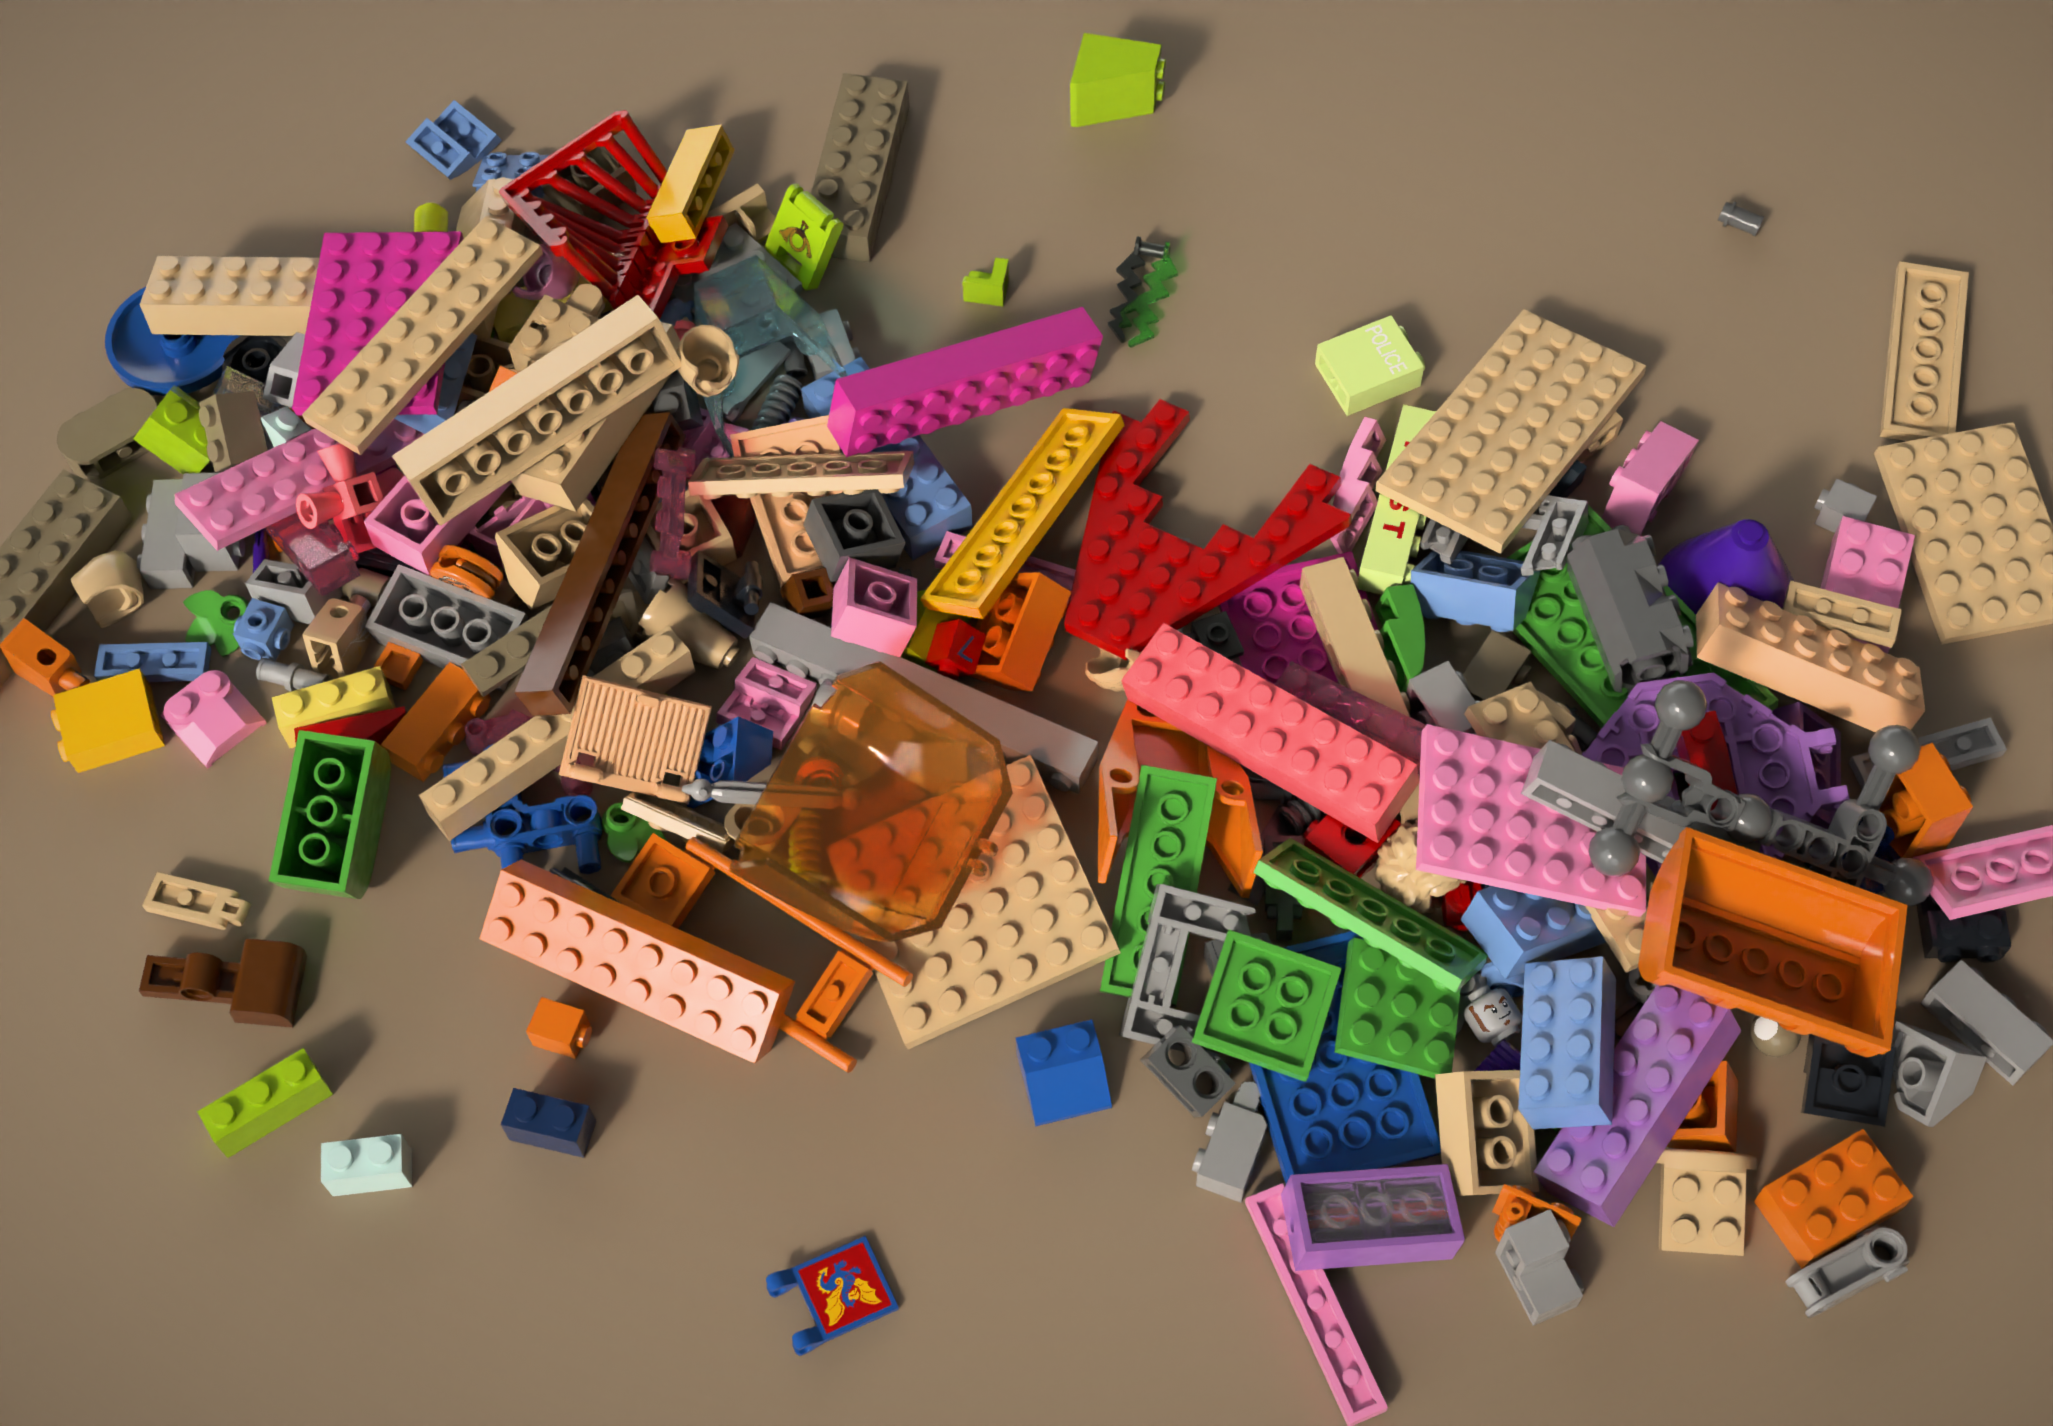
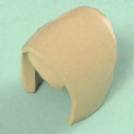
M713 325L693 327L684 334L676 351L682 366L677 370L684 381L698 394L705 397L720 394L735 378L739 366L738 351L733 346L731 338L722 329Z
M111 551L94 557L70 579L82 602L87 604L100 628L120 621L136 611L144 603L141 574L137 568V562L123 551Z

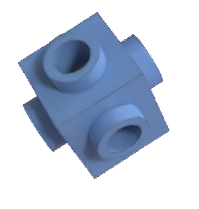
M252 598L243 616L238 617L236 620L233 635L241 648V652L255 660L268 658L276 661L281 650H284L290 641V632L294 624L284 607Z

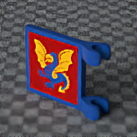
M866 1236L793 1268L774 1272L766 1278L767 1290L770 1296L774 1298L785 1294L798 1285L814 1320L815 1327L798 1331L792 1336V1346L795 1353L799 1356L811 1352L827 1341L899 1310L898 1304Z

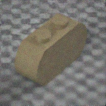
M125 388L64 422L57 434L58 448L76 475L88 480H100L149 452V450L133 440V438L158 405L148 392L138 388Z

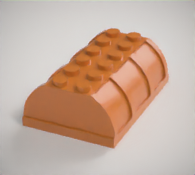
M1686 827L1679 833V839L1664 859L1650 891L1638 962L1639 972L1647 982L1659 986L1668 984L1703 996L1710 1004L1725 1009L1737 1008L1775 1021L1785 1030L1800 1035L1812 1034L1844 1045L1851 1053L1863 1057H1872L1877 1054L1883 1055L1891 1050L1908 905Z

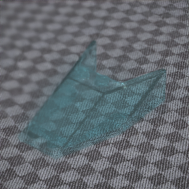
M756 254L694 282L696 327L700 325H713L722 329L731 338L733 346L738 351L739 359L783 338L792 336L801 353L817 355L841 378L848 376L822 317ZM735 378L720 394L710 397L703 396L714 429L730 457H734L731 438L723 422V398L733 391L736 383Z

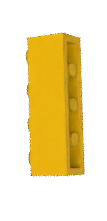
M722 125L686 130L646 217L649 226L654 230L661 243L697 238L735 151Z

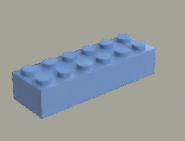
M862 357L801 388L805 413L810 419L829 415L836 379L870 369ZM920 435L907 438L897 444L891 443L870 451H913L914 466L905 487L900 488L899 491L894 493H881L906 542L904 550L912 561L940 546L947 531L960 535L973 528L971 504Z

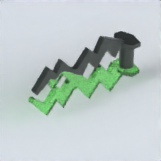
M1137 236L1134 251L1116 268V272L1125 279L1118 283L1117 287L1127 299V302L1110 309V314L1115 319L1108 322V326L1120 342L1124 343L1125 335L1122 328L1132 327V323L1126 314L1136 311L1139 316L1132 319V322L1141 333L1128 341V347L1130 348L1154 338V334L1148 325L1159 322V319L1148 305L1169 297V292L1161 282L1178 276V271L1170 258V242L1160 245L1144 242L1141 237ZM1140 255L1161 258L1162 260L1151 263V266L1156 271L1143 276V280L1151 290L1141 295L1135 293L1132 289L1142 285V281L1134 273L1133 269L1146 265V262Z

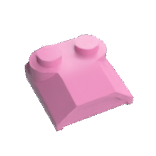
M218 670L203 673L166 702L164 711L161 714L164 722L207 769L212 766V763L260 726L263 727L267 724L258 711L231 683L228 676Z

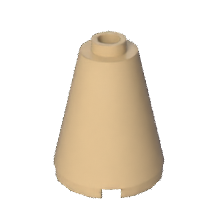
M676 577L671 578L667 583L672 587L667 593L660 589L638 624L644 630L643 632H635V637L641 642H645L669 626L690 650L693 661L717 670L721 669L724 665L729 668L740 653V649L736 647L738 639L725 629L720 622L706 613H700L687 602L688 587Z

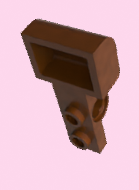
M245 939L240 963L224 962L214 955L199 952L190 953L186 958L147 955L139 992L143 997L231 1004L229 1013L235 1023L293 1028L307 954L301 946L289 942Z

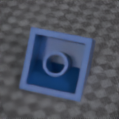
M1092 1019L1016 1037L1017 1057L1035 1127L1112 1108L1103 1057Z

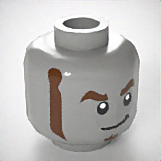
M1486 985L1468 996L1471 1003L1464 1011V1018L1480 1042H1491L1495 1047L1503 1039L1508 1041L1521 1031L1519 1025L1522 1022L1523 1014L1506 989L1497 988L1491 990Z

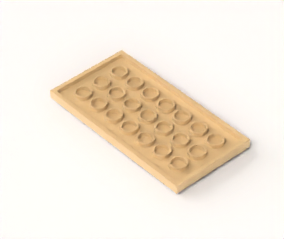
M1523 309L1376 482V492L1501 554L1643 378L1646 365Z

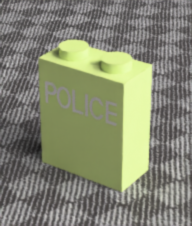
M1391 315L1317 344L1315 365L1347 416L1421 386L1423 371L1425 370L1423 357L1418 351L1415 352L1409 344L1405 329L1402 326H1398Z

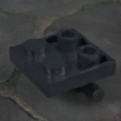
M698 550L689 559L687 602L698 612L706 613L720 622L728 631L735 632L746 639L754 631L755 614L759 611V601L763 596V579L759 575V564L756 561L747 562L745 565V575L740 578Z

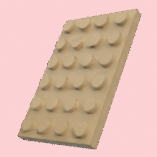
M2014 422L1877 447L1874 455L1901 532L1915 535L1910 558L1941 645L2053 624V525Z

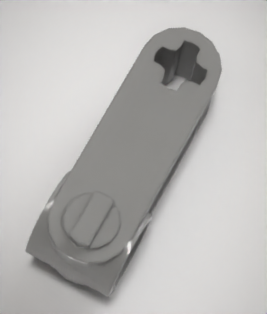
M1876 1224L1857 1234V1240L1793 1274L1785 1283L1789 1288L1794 1287L1807 1307L1805 1314L1808 1318H1812L1883 1279L1888 1283L1908 1271L1906 1265L1910 1261L1907 1258V1244L1900 1233L1887 1228V1226L1879 1227ZM1873 1246L1885 1248L1889 1252L1891 1260L1886 1261L1878 1258L1873 1250Z

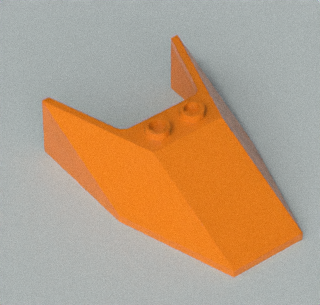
M1127 699L1099 767L1098 883H1106L1121 844L1129 836L1137 787L1140 781L1141 766L1146 765L1217 778L1205 846L1211 850L1242 898H1249L1256 876L1253 872L1263 853L1249 777L1236 761Z

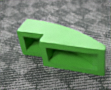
M1413 584L1387 587L1375 605V610L1382 624L1380 633L1384 641L1383 653L1387 661L1391 660L1397 672L1396 684L1399 691H1404L1405 693L1407 692L1409 679L1422 673L1425 654L1424 621Z

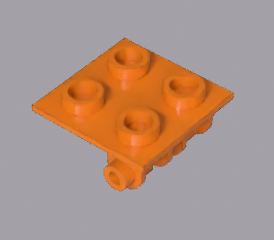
M1504 1184L1492 1210L1493 1213L1499 1215L1494 1227V1236L1499 1242L1506 1228L1550 1209L1556 1220L1561 1219L1564 1222L1570 1239H1572L1582 1218L1574 1215L1573 1210L1568 1206L1557 1202H1552L1551 1204L1535 1198V1194L1531 1190L1519 1185L1511 1187Z

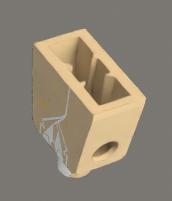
M354 594L348 602L335 598L329 599L305 629L302 635L313 671L329 674L333 679L355 673L371 640V634L365 627L367 623L366 614L371 604L365 597Z

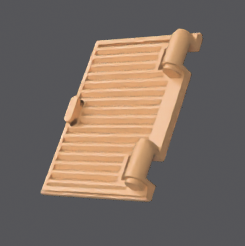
M582 675L559 775L689 804L691 795L682 792V786L692 784L695 781V772L698 768L712 706ZM578 753L595 756L593 767L577 764ZM665 772L681 775L679 787L663 783Z

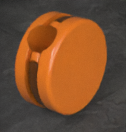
M455 545L443 546L437 562L433 564L430 570L433 578L491 600L495 595L497 587L500 586L503 580L502 572L490 561L470 550Z

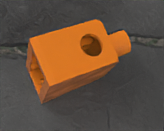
M25 618L0 643V648L14 673L51 696L90 684V680L81 674L82 671L74 655Z

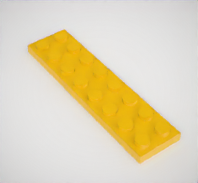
M1063 408L922 595L920 600L923 606L929 610L984 619L1124 427L1121 415Z

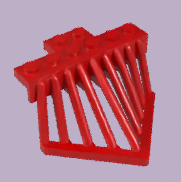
M615 111L499 190V194L507 206L556 257L563 256L589 283L599 288L614 310L636 295H639L660 320L679 275L709 271L729 225L723 215L707 217L696 239L661 243L654 230L649 226L648 219L646 218L661 185H657L613 136L622 130L626 133L661 185L668 171L635 125L628 111ZM596 147H605L652 199L644 200L590 160L586 154ZM570 165H577L583 172L640 214L632 215L564 179L558 173ZM550 184L554 189L629 229L617 230L531 194V191L540 185Z

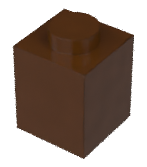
M826 567L792 574L780 590L786 609L809 619L825 616L833 606V588Z

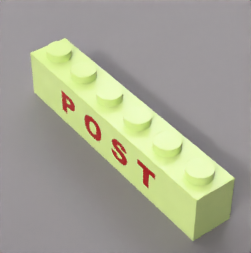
M1403 404L1386 470L1436 411ZM1379 494L1358 577L1359 590L1382 595L1387 587L1410 584L1411 570L1414 568V564H1409L1408 561L1409 557L1417 558L1421 537L1416 536L1415 533L1416 529L1424 530L1426 516Z

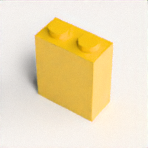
M140 668L53 695L56 709L51 711V717L56 730L61 731L62 740L57 742L58 750L64 762L70 761L78 773L165 746L152 688Z

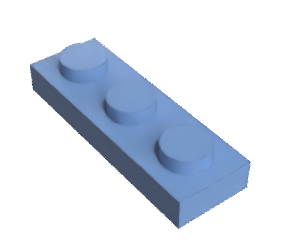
M208 642L99 644L94 677L97 681L140 668L148 682L194 681L209 670L211 647Z

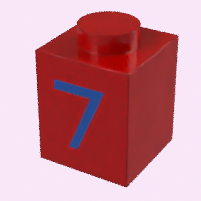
M961 619L938 623L925 663L938 670V674L952 680H957L958 677L973 675L979 662L986 634Z

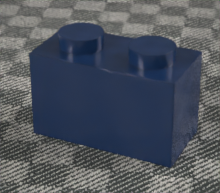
M513 1088L500 1125L511 1141L584 1158L597 1121L589 1105Z

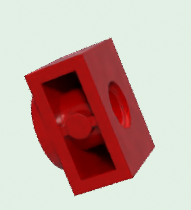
M1327 814L1321 822L1316 819L1308 826L1303 834L1305 838L1304 846L1361 879L1374 868L1379 858L1378 849L1382 848L1383 843L1387 842L1388 837L1397 832L1401 823L1394 819L1377 843ZM1357 837L1363 843L1355 845L1349 843L1346 839Z

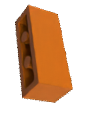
M449 662L382 742L381 746L388 751L392 764L424 782L431 773L439 770L443 764L444 757L450 749L464 739L467 729L473 721L486 712L491 697L489 694L483 697L465 671Z

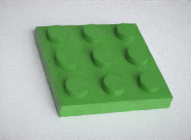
M1229 929L1192 1043L1306 1082L1341 968Z
M1352 938L1348 942L1334 1053L1435 1078L1436 1074L1452 1073L1461 988L1456 993L1452 990L1443 989L1437 986L1430 977L1417 969L1403 966L1395 956L1385 950L1371 947L1362 939Z

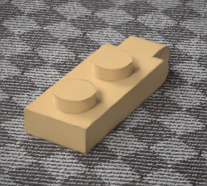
M157 872L142 906L150 913L225 930L228 924L243 926L251 904L239 899L240 894L234 890Z

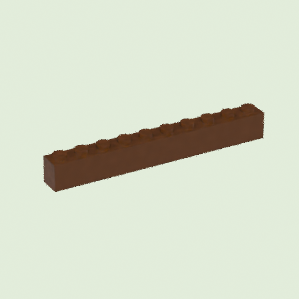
M671 412L643 415L617 454L514 692L532 716L571 714L577 700L582 675L587 676L686 438Z

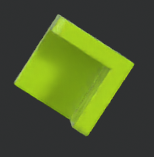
M995 257L992 273L970 271L968 276H964L962 282L963 300L965 302L1003 307L1010 280L1009 259Z

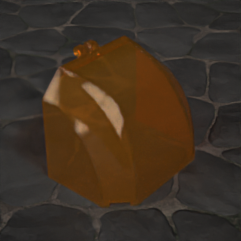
M877 661L839 674L832 682V687L836 690L821 707L814 703L808 710L735 840L734 846L740 850L738 861L735 859L732 861L729 871L775 898L830 925L875 941L894 942L942 928L970 873L978 877L985 876L988 871L987 866L978 858L981 853L990 857L996 856L999 850L998 846L988 839L1008 804L1013 791L998 738L881 661Z

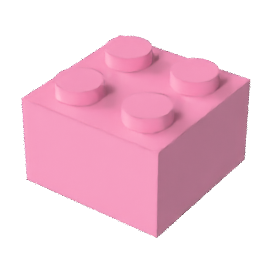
M849 557L833 589L831 636L845 642L874 649L878 652L901 657L917 626V578Z

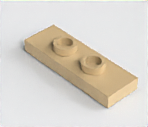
M632 792L624 798L621 810L648 821V824L654 829L671 831L682 836V840L686 843L694 836L720 853H724L735 844L734 839L725 830L724 824L672 801L637 792Z

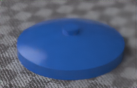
M146 287L127 298L110 319L105 334V349L113 369L128 386L142 389L150 395L166 396L174 385L185 393H191L218 380L224 375L222 366L225 349L232 341L242 336L152 334L140 307Z

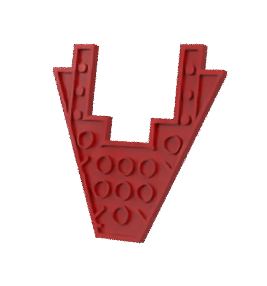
M1162 399L1158 400L1142 422L1113 411L1112 414L1121 415L1124 427L1100 460L1064 620L1065 631L1127 661L1128 658L1125 657L1126 648L1136 650L1139 653L1142 652L1163 623L1175 630L1182 628L1348 528L1352 524L1351 514L1328 504L1341 486V477L1309 464L1254 538L1222 524L1203 549L1150 525L1149 523L1163 507V498L1139 486L1190 421L1189 411Z

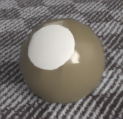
M1756 1015L1751 1024V1039L1755 1047L1766 1056L1779 1058L1790 1054L1798 1047L1801 1041L1800 1034L1783 1029L1775 1021Z

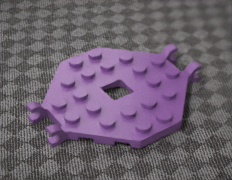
M1715 673L1637 683L1628 694V698L1597 734L1596 739L1589 748L1582 753V756L1592 761L1625 767L1630 759L1643 754L1640 744H1649L1653 739L1660 723L1655 709L1657 694L1663 686L1676 680L1690 681L1699 686L1703 691L1708 704L1706 712L1716 711L1727 745L1737 795L1741 793L1758 795L1767 802L1770 808L1780 810L1808 822L1813 819L1820 809L1837 811L1843 802L1850 800L1847 785L1818 790L1810 752L1814 754L1832 753V745H1836L1837 742L1834 728L1806 733L1793 724L1790 726L1774 716L1772 710L1747 694L1744 696L1726 684L1727 681ZM1675 746L1672 755L1679 757L1677 748ZM1671 768L1674 780L1672 789L1667 796L1679 800L1674 773L1681 772ZM1783 826L1779 828L1776 836L1781 833ZM1761 844L1759 853L1782 860L1786 855L1771 846L1767 847ZM1646 856V863L1656 877L1662 863Z

